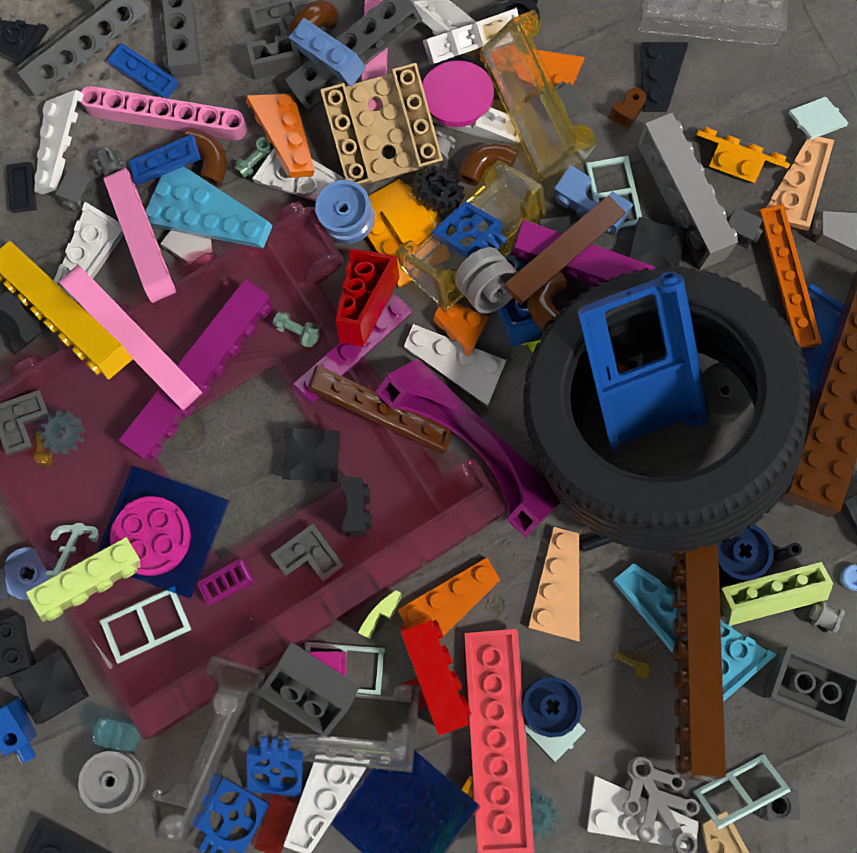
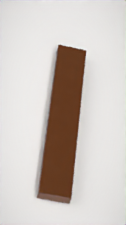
M608 195L508 280L503 288L522 305L624 217L626 212Z
M320 365L314 368L308 387L309 391L441 454L447 451L451 430L411 411L398 408L393 410L374 391Z

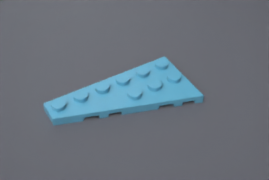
M181 167L161 176L146 209L151 227L257 248H264L272 229V225L267 220L186 167Z
M633 563L612 582L673 653V647L677 645V635L673 634L672 623L673 619L676 618L677 609L672 607V593L676 592V590L673 591L659 579ZM721 620L724 702L773 659L776 654L770 650H765L756 644V641L748 636L745 637Z

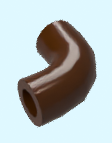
M316 0L302 8L287 27L293 32L302 19L305 18L318 28L320 26L330 28L339 20V12L333 3L327 0Z
M187 128L184 137L190 134L195 136L203 162L199 177L215 187H221L227 166V158L223 147L213 136L201 130Z
M496 142L479 145L467 154L460 164L456 177L463 183L477 186L483 172L488 168L497 167L511 172L519 149Z
M561 271L527 300L528 312L542 332H545L548 325L553 324L554 318L560 314L552 303V299L567 288L566 279Z

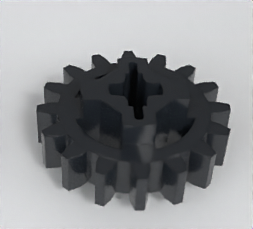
M434 165L432 169L425 166L423 170L420 169L412 182L414 186L412 191L418 193L416 199L423 200L424 207L430 205L433 212L439 209L441 214H444L446 210L452 213L454 209L460 206L465 197V194L462 193L464 187L459 186L460 179H454V173L452 172L449 174L445 173V168L438 170Z

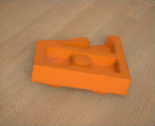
M443 297L434 314L433 321L446 331L447 336L453 342L457 340L465 348L464 353L470 357L488 322L489 316Z

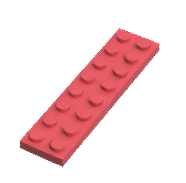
M507 629L465 633L468 700L472 714L470 715L477 850L478 853H535L526 730L522 707L523 689L518 630Z

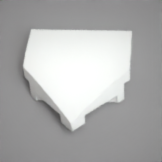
M170 231L160 244L161 247L170 251L181 260L184 266L186 264L213 263L211 238Z

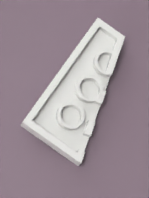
M77 90L45 101L43 123L40 130V147L37 153V171L34 176V191L37 193L46 194L58 189L66 160L62 155L67 147L70 146L72 138L68 136L71 123H76L78 113L74 112L77 102H82L83 93Z
M273 148L253 177L254 183L316 201L321 190L329 183L346 180L312 160L315 170L313 177L289 178L275 154V148Z
M84 202L82 207L83 213L79 221L77 220L75 225V233L71 243H68L65 250L66 256L64 261L59 266L54 278V282L76 302L77 300L59 281L78 264L93 279L124 235L120 222Z
M414 324L404 345V349L438 371L441 376L455 383L468 395H472L482 405L488 407L506 360L474 348L469 357L464 353L465 348L458 341L453 342L448 337Z
M593 776L586 830L588 832L639 840L637 829L643 824L648 799L640 796L641 811L634 817H628L624 814L622 806L628 800L630 791L597 776ZM632 803L628 804V809L631 812H635V806ZM670 809L682 832L692 834L697 841L699 822ZM657 811L654 825L655 837L649 842L672 846L674 839ZM643 828V836L649 838L650 832ZM683 841L679 842L680 848H687Z

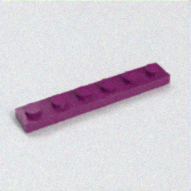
M395 294L388 300L364 347L340 342L299 378L292 388L311 406L321 397L308 390L314 368L317 365L344 376L410 317L413 310Z

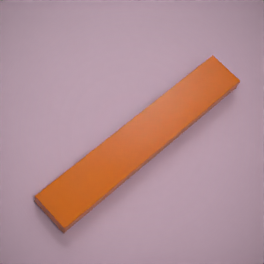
M784 203L759 209V217L763 219L761 224L792 336L796 337L801 350L821 346L822 341Z

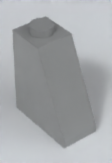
M823 211L813 221L812 233L815 235V243L857 263V213Z

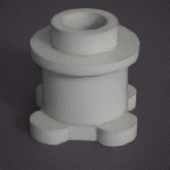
M435 130L443 159L441 162H447L449 150L454 149L455 146L453 144L456 140L452 136H447Z
M822 601L819 605H813L809 618L812 619V625H820L826 628V633H836L839 630L845 610L842 608L834 610L828 607L826 602Z

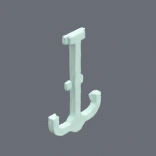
M76 523L74 525H62L54 529L51 534L52 540H57L59 535L64 532L72 533L66 547L60 546L59 552L63 553L54 571H47L45 575L53 578L64 572L62 570L70 553H75L76 551L74 545L80 535L89 533L91 535L88 538L91 542H97L99 533L96 527Z

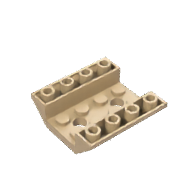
M416 63L392 69L391 74L355 83L352 87L349 85L345 86L342 83L320 89L346 180L365 185L423 169L425 166L443 161ZM378 98L382 101L383 106L379 111H372L369 108L368 104L371 99ZM392 146L396 150V155L392 159L384 158L382 156V149L384 147Z

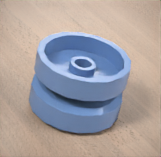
M338 180L329 183L321 190L316 199L315 211L325 233L332 240L341 244H353L363 240L370 234L375 222V213L367 192L360 184L351 180Z

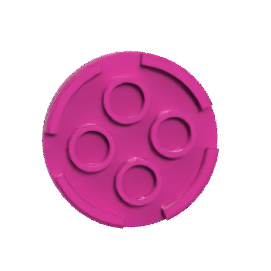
M450 61L440 64L426 75L422 83L430 115L442 125L463 127L474 124L477 119L481 118L486 112H489L493 103L494 87L491 78L481 67L470 62Z
M155 496L142 497L128 503L119 513L111 527L110 544L113 545L127 537L140 559V568H138L136 574L156 576L172 570L183 560L190 545V525L183 511L169 500Z

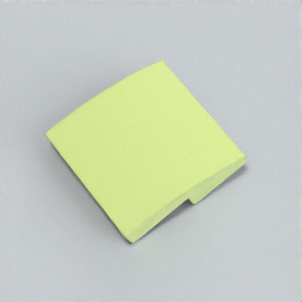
M394 591L372 610L358 632L361 636L371 639L381 616L389 620L392 619L401 600V592Z

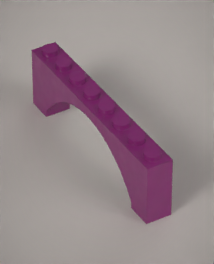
M418 358L388 374L375 391L393 410L396 408L403 409L432 419L454 432L469 444L488 465L502 489L509 515L506 520L525 538L561 503L553 493L548 482Z

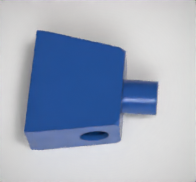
M18 697L0 707V751L4 756L15 752L20 763L24 764L37 756L29 743L37 737V733Z

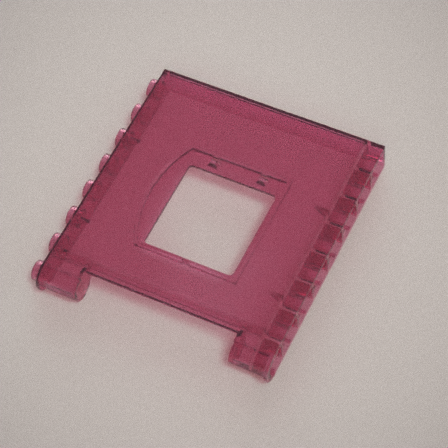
M301 202L291 203L278 212L276 215L278 222L272 225L264 248L233 243L235 247L219 257L214 252L204 254L190 265V274L176 282L173 281L176 293L155 303H152L147 298L132 308L128 304L118 306L178 365L245 279L267 293L273 303L271 305V312L266 318L259 320L254 334L250 338L246 337L241 343L242 347L237 356L231 357L227 361L223 374L219 378L215 377L210 383V390L205 397H199L194 404L195 409L191 415L271 367L277 368L315 429L340 431L339 467L346 478L362 477L364 484H368L370 488V504H366V510H370L372 530H367L368 537L347 538L346 533L343 532L342 522L347 513V499L340 486L226 558L220 559L215 554L158 457L155 460L151 459L148 463L119 441L160 388L134 359L108 380L102 373L96 375L86 364L88 362L87 359L81 361L71 350L74 348L73 345L67 347L60 340L57 344L59 351L43 360L38 356H34L21 361L12 370L15 377L0 385V403L40 390L50 414L47 417L25 424L33 448L8 457L0 439V490L47 571H54L63 553L59 552L60 546L66 547L72 533L64 532L59 535L57 540H52L51 534L59 526L83 523L85 526L96 527L99 533L97 542H91L88 538L91 535L89 533H84L78 537L74 545L76 551L75 553H70L62 570L66 571L111 546L110 531L112 524H114L117 516L125 506L138 498L155 496L169 500L178 506L188 519L191 530L190 544L194 550L190 553L187 551L183 560L172 570L156 576H144L135 573L126 579L122 577L113 582L114 585L100 593L97 591L88 596L89 599L76 607L72 605L68 608L143 740L156 738L277 661L291 642L298 647L488 527L508 513L510 509L509 504L504 505L475 459L462 462L442 476L422 444L324 397L318 398L310 406L292 388L299 378L340 343L336 326L337 312L319 284L328 279V275L337 271L344 261L333 241L320 224L315 207L304 208ZM278 312H287L290 314V320L302 326H305L306 322L318 325L320 327L318 342L313 347H306L300 344V335L287 329L283 332L277 330L278 327L273 325L276 314ZM366 357L343 376L374 392L382 383ZM146 471L154 482L151 485L148 484L143 476V473ZM314 523L342 561L344 567L325 581H322L307 561L288 576H285L271 554ZM244 558L256 583L208 607L197 583L229 564ZM235 570L239 581H243L244 578L240 570ZM229 573L225 576L230 587H233L235 584ZM221 579L216 580L221 592L226 591ZM212 584L206 585L212 598L217 596ZM174 586L192 630L117 664L99 621ZM170 594L142 607L155 640L184 627ZM136 610L108 622L121 656L150 643Z

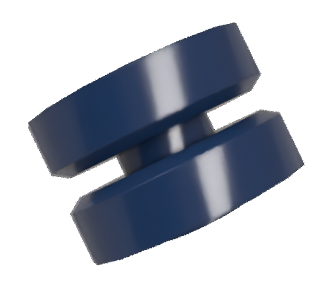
M753 525L751 528L746 527L743 529V533L730 540L726 538L722 540L721 544H718L719 577L731 583L747 582L763 575L771 566L774 556L772 542L767 533L756 525Z
M557 677L538 679L531 683L523 693L522 707L525 724L536 734L549 738L562 737L571 732L580 721L582 713L581 697L575 687L564 679ZM547 702H552L554 704L555 708L553 712L546 711L548 707L546 704Z

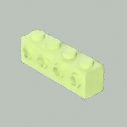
M126 537L29 590L26 594L41 621L44 622L47 619L51 621L64 613L63 610L72 605L76 607L89 599L88 596L98 591L100 593L114 585L113 582L120 578L126 579L134 575L138 568H140V559Z
M819 562L724 587L721 589L720 608L728 626L828 600L833 582L823 563Z

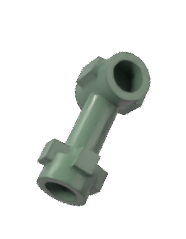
M261 137L256 141L257 149L245 161L239 159L236 162L234 169L242 178H245L247 175L250 177L254 173L252 167L261 158L266 159L273 150L272 143L269 144L266 137Z
M278 312L276 314L273 325L278 327L277 330L283 332L287 329L300 335L299 342L306 347H313L318 342L320 336V327L318 325L306 322L305 326H302L290 320V314L287 312Z

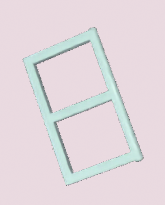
M628 156L587 162L585 165L587 174L591 177L590 188L594 202L605 199L612 191L597 193L592 168L624 163L629 188L613 192L620 196L631 194L637 220L625 221L619 229L636 226L642 214Z
M174 586L99 621L117 664L192 630ZM170 594L184 627L155 640L142 607ZM136 610L150 643L121 656L108 622Z
M305 642V651L307 653L311 652V648L342 650V652L349 650L379 653L376 690L359 689L357 694L381 695L385 648Z
M763 754L728 772L725 778L711 781L694 790L693 794L719 830L789 793L790 788ZM762 763L781 788L753 802L735 776ZM730 780L747 806L719 820L702 794Z

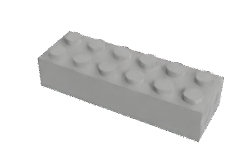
M673 113L645 123L637 146L677 226L688 228L685 243L698 269L702 270L726 260L738 243L737 233L727 222L726 211L722 205L718 204L715 198L714 187L712 184H708L704 176V168L700 162H697L693 146L690 141L686 140L683 134L681 122L675 119Z

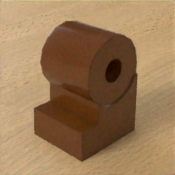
M640 88L629 89L626 92L623 103L615 102L608 118L629 130L642 111L646 101L645 92Z

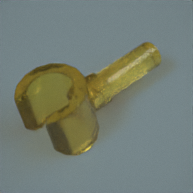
M37 431L35 432L37 452L34 454V460L40 466H52V452L44 451L42 433Z
M617 653L615 659L635 667L634 676L648 679L650 672L648 664L632 660Z

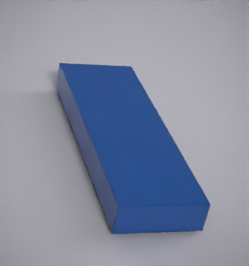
M123 43L107 59L110 66L156 97L168 99L179 86L177 79Z
M190 134L129 161L134 183L141 185L196 162L201 158L196 138Z

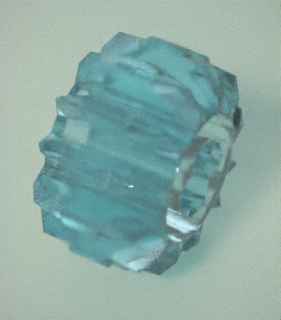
M56 411L55 417L47 415L49 423L40 424L45 429L44 432L39 434L40 438L46 439L43 446L51 448V452L55 454L61 451L62 454L67 455L70 448L75 451L78 450L76 442H84V438L80 437L79 434L86 431L84 427L79 426L82 420L78 417L74 418V414L69 411L65 414L61 411Z
M101 717L94 727L92 741L104 748L130 752L135 750L137 743H139L141 727L129 721Z
M539 792L537 801H535L533 794L530 793L532 817L534 816V810L538 809L540 813L544 812V815L540 817L541 822L536 823L534 819L532 820L534 841L537 838L538 832H540L541 838L546 840L545 830L548 829L552 834L556 832L551 823L560 824L559 818L552 817V815L557 814L560 810L558 807L549 808L554 801L551 797L543 803V793Z

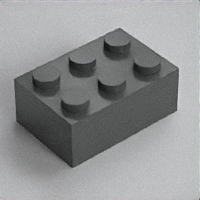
M291 642L268 674L257 694L326 738L349 710L360 686Z
M779 647L762 698L836 728L848 729L857 703V674L793 648Z

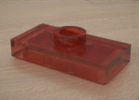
M276 794L273 795L254 849L264 853H282L299 803Z

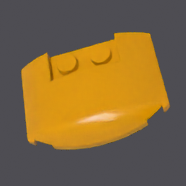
M400 179L368 196L375 213V222L370 234L366 236L376 253L397 256L400 277L397 286L399 288L449 260L450 255L448 247L435 240L431 232L442 222L436 210L433 212L430 205L424 207V201L416 199L418 193L412 191L414 187Z

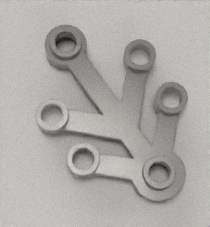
M634 757L627 765V773L632 780L629 798L624 802L622 809L628 817H634L641 811L639 799L644 787L648 794L643 824L637 829L638 839L642 842H649L655 837L654 825L658 811L674 839L672 846L675 853H695L697 850L695 837L690 833L682 832L668 806L681 810L686 817H693L700 810L698 802L694 799L686 800L660 791L654 783L656 781L667 784L670 791L679 792L684 788L685 780L680 779L679 774L671 775L654 769L651 761L646 757ZM637 766L643 769V775H639L636 772ZM672 779L678 780L679 788L672 784ZM629 803L635 806V812H631L628 809ZM687 803L693 806V813L687 810ZM643 828L650 832L649 838L643 836ZM680 841L686 844V851L680 849Z

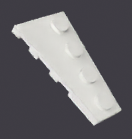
M322 740L284 847L300 853H311L373 758Z

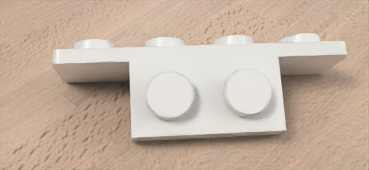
M413 0V5L423 19L420 23L428 25L433 30L432 32L435 36L476 22L450 0Z

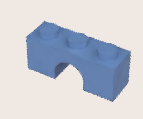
M305 18L302 19L289 36L301 53L316 63L318 61L322 62L334 76L350 87L366 69V66L354 51Z
M572 165L554 188L556 202L562 207H570L575 210L580 218L600 203L590 200L586 195L590 187L591 177ZM612 191L609 196L626 212L624 217L605 232L615 236L631 213L633 204Z

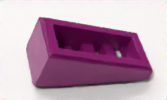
M241 558L198 582L197 585L207 606L210 607L255 584L256 581L245 559ZM237 569L240 570L244 578L241 582L235 573ZM229 573L235 584L233 587H230L225 576ZM221 579L226 591L221 592L216 580ZM210 583L217 594L213 598L206 586Z

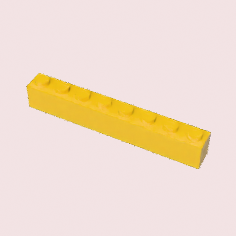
M11 241L0 248V282L5 280L3 285L13 295L17 292L18 295L16 296L21 299L26 308L31 305L30 311L39 320L44 318L45 321L43 323L53 334L58 331L60 333L57 335L58 338L67 347L73 345L74 348L71 350L81 361L87 359L88 362L86 364L96 375L102 373L109 380L133 360L125 347Z

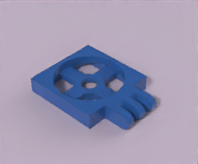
M466 201L431 231L435 240L465 258L483 248L492 247L499 249V244L503 245L506 242L505 236L499 233L503 229L502 222ZM483 220L489 226L484 232L477 229V226ZM453 226L457 231L449 237L447 236L448 229ZM466 226L471 227V230L468 232L462 231ZM464 237L475 239L469 246L459 243Z
M264 736L261 739V747L249 746L247 752V792L301 797L303 788V751L290 750V739H284L283 745L279 746V738L273 737L272 745H268V737ZM270 759L266 764L258 763L262 760ZM277 768L280 770V773H273L270 769ZM255 773L266 774L270 777V782L256 780ZM284 776L295 777L297 781L294 784L281 783V778Z
M224 777L196 826L197 829L207 834L198 851L204 853L210 844L213 847L209 853H217L218 850L222 853H229L231 849L238 853H244L271 804L257 795L247 792L243 787ZM227 792L240 793L235 803L231 805L225 804L219 798ZM249 799L252 800L256 808V821L245 815L244 808ZM212 810L223 816L224 823L219 832L212 828L210 822ZM232 810H236L239 813V818L236 821L229 819V812ZM238 825L249 831L248 835L242 839L231 840L228 838L232 829Z

